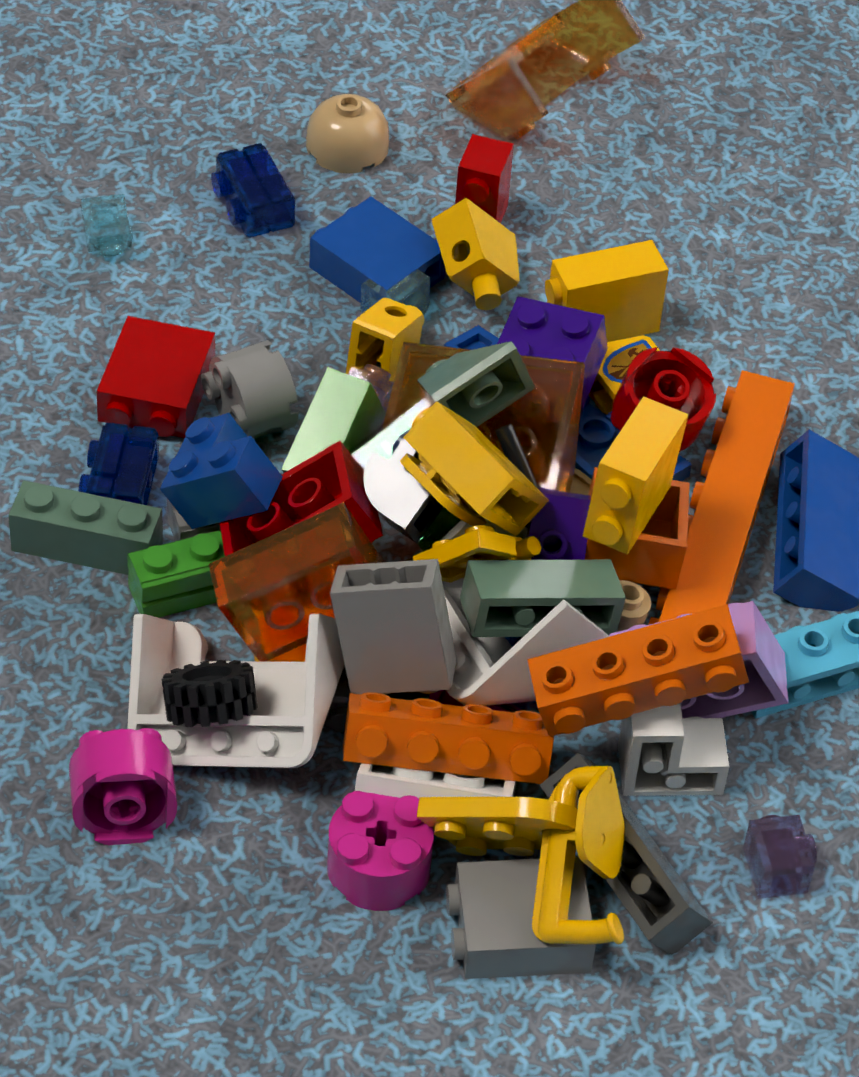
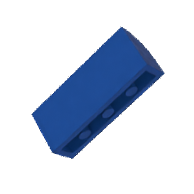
M809 429L780 453L773 593L799 607L837 612L845 611L859 605V457Z

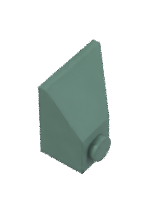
M512 341L456 353L447 360L437 361L427 369L425 375L417 379L432 405L438 401L476 427L536 388Z

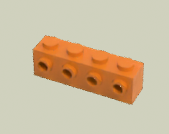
M728 604L527 659L537 707L549 737L562 733H575L584 727L610 720L626 719L635 713L661 706H674L687 699L713 692H725L735 686L749 683Z
M375 692L363 694L349 693L343 739V761L541 784L549 776L554 736H548L541 715L533 711L506 712L492 710L489 707L476 704L455 706L441 704L438 701L425 698L405 700L390 698L385 694Z

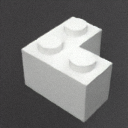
M679 703L674 706H661L635 713L626 719H622L618 754L623 796L724 794L729 761L722 718H702L696 716L682 718L681 704Z

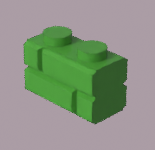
M220 530L127 553L128 586L140 614L160 618L236 598V583L233 576L226 569Z

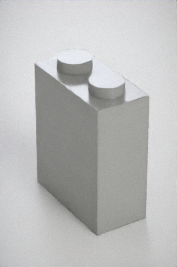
M438 559L338 565L330 596L350 692L354 694L375 692L387 695L390 693L417 691L430 694L440 690H451L457 658Z
M575 857L568 920H592L584 864L579 857ZM540 859L457 862L455 884L446 885V905L448 916L457 915L459 928H452L451 930L453 960H463L465 979L591 973L596 944H549L540 941L532 930Z

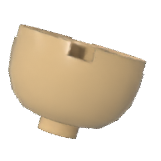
M355 94L332 96L322 101L309 118L306 149L309 154L311 153L316 158V163L323 168L337 173L363 172V167L374 163V167L381 164L388 154V121L379 106L368 98Z

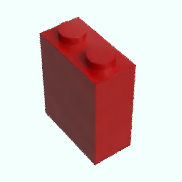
M127 316L96 391L98 421L108 423L116 428L130 427L150 431L162 437L175 436L185 438L186 430L193 423L204 394L201 374L209 372L210 361L212 357H215V332Z

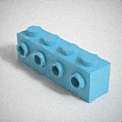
M859 611L849 614L840 613L828 620L807 626H795L786 632L774 635L785 652L788 704L751 712L756 719L859 688Z

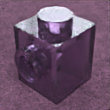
M768 815L760 819L749 820L743 850L757 898L808 893L817 860V851L813 836L805 834L800 815L782 817Z

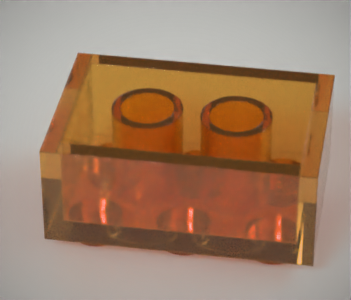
M342 503L210 563L209 568L218 608L259 661H268L307 643L310 614H322L335 618L330 591L338 565L383 563L384 561L345 503Z

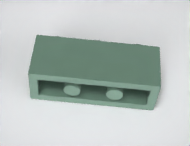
M25 480L21 484L8 515L11 551L128 575L129 572L127 553L147 549L155 545H163L162 508Z
M611 559L468 560L460 595V601L472 637H524L563 599L609 635L618 630L626 599Z

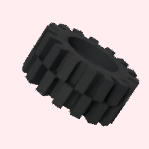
M217 660L216 663H209V661L200 662V665L188 664L184 665V669L175 668L170 670L171 673H165L163 679H161L167 721L173 722V725L179 726L185 723V727H194L196 724H201V727H208L211 723L216 722L222 725L227 724L230 719L238 721L243 719V715L250 716L258 708L253 667L247 662L241 663V661L233 660L226 663V660Z

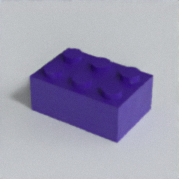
M517 296L497 344L512 341L536 388L477 428L487 438L498 440L495 430L505 425L513 424L521 446L564 456L608 349L605 317L597 313Z

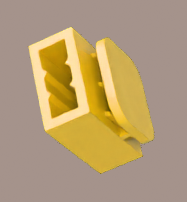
M438 401L416 416L412 423V428L403 437L419 453L418 457L420 460L406 453L400 460L401 464L444 508L472 526L485 525L487 523L485 519L517 536L549 501L474 424Z

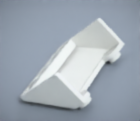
M147 614L134 615L127 729L152 728L161 734L162 742L171 753L173 766L298 768L312 758L345 665L335 618L322 614L309 615L305 662L241 661V663L247 662L253 667L258 708L254 710L252 715H243V719L238 721L230 719L227 724L222 725L216 722L211 723L208 727H201V724H196L194 727H185V723L177 726L173 725V722L167 721L161 679H163L165 673H171L170 670L175 668L184 669V665L188 664L200 665V662L205 661L208 651L207 641L201 630L193 624L173 622Z

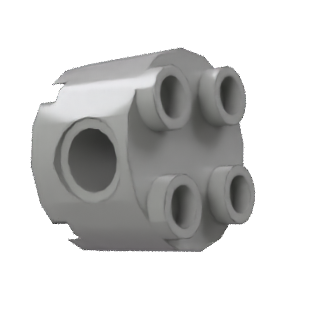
M269 340L212 357L209 364V372L201 374L204 393L209 400H215L219 414L230 413L246 435L252 436L253 439L293 428L298 422L299 412L290 413V404L298 402L291 373L278 350L269 353L268 350L272 344Z

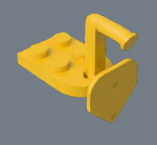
M583 766L574 768L564 775L553 790L549 800L533 797H419L417 818L429 827H433L434 834L437 837L448 840L456 846L455 850L461 854L483 856L486 855L487 849H503L504 852L511 855L532 856L535 849H541L532 917V930L540 941L549 944L594 945L610 942L622 944L624 932L621 922L615 913L611 912L607 915V918L598 920H568L576 850L580 860L604 879H614L621 867L625 824L612 766ZM579 790H583L580 794L578 802Z

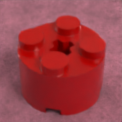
M658 347L646 349L632 360L613 401L612 424L621 431L644 396L689 414L680 451L685 450L697 439L715 405L716 393L714 394L712 385L714 378L707 365L689 351L674 347L671 352L656 351Z

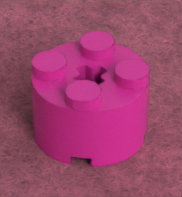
M142 728L139 730L115 729L106 732L93 730L82 735L79 740V747L73 753L69 763L72 814L76 827L82 833L83 828L93 833L95 841L104 845L143 843L154 838L153 831L166 823L167 829L174 821L177 813V798L172 757L169 749L162 742L161 734L152 728Z
M353 791L343 798L342 805L334 813L329 825L327 872L334 888L336 886L346 896V900L353 905L373 911L393 910L405 905V901L413 898L416 894L419 895L426 888L431 872L434 831L433 827H429L417 818L419 798L411 795L398 798L362 791Z

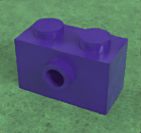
M538 488L549 501L525 526L527 528L526 538L534 536L541 544L540 554L531 557V560H585L588 538L583 537V531L591 496Z

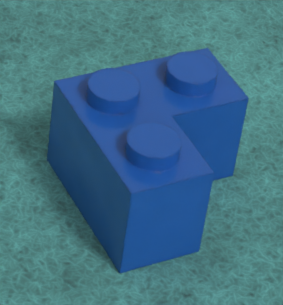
M230 413L211 418L202 417L194 421L187 428L186 437L177 455L170 462L169 471L160 487L161 492L191 529L267 511L283 476L252 436L246 435Z

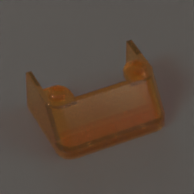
M578 0L537 24L450 89L445 95L454 109L504 138L512 134L517 140L536 127L534 122L549 114L545 105L579 79L588 75L591 80H594L612 68L609 63L610 59L641 42L646 37L622 0Z

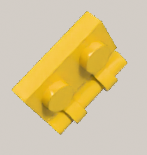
M476 525L465 529V534L459 537L434 542L431 549L413 556V560L438 559L442 581L452 583L461 578L464 579L468 560H531V557L540 554L541 544L534 536L522 539L497 533L492 526Z

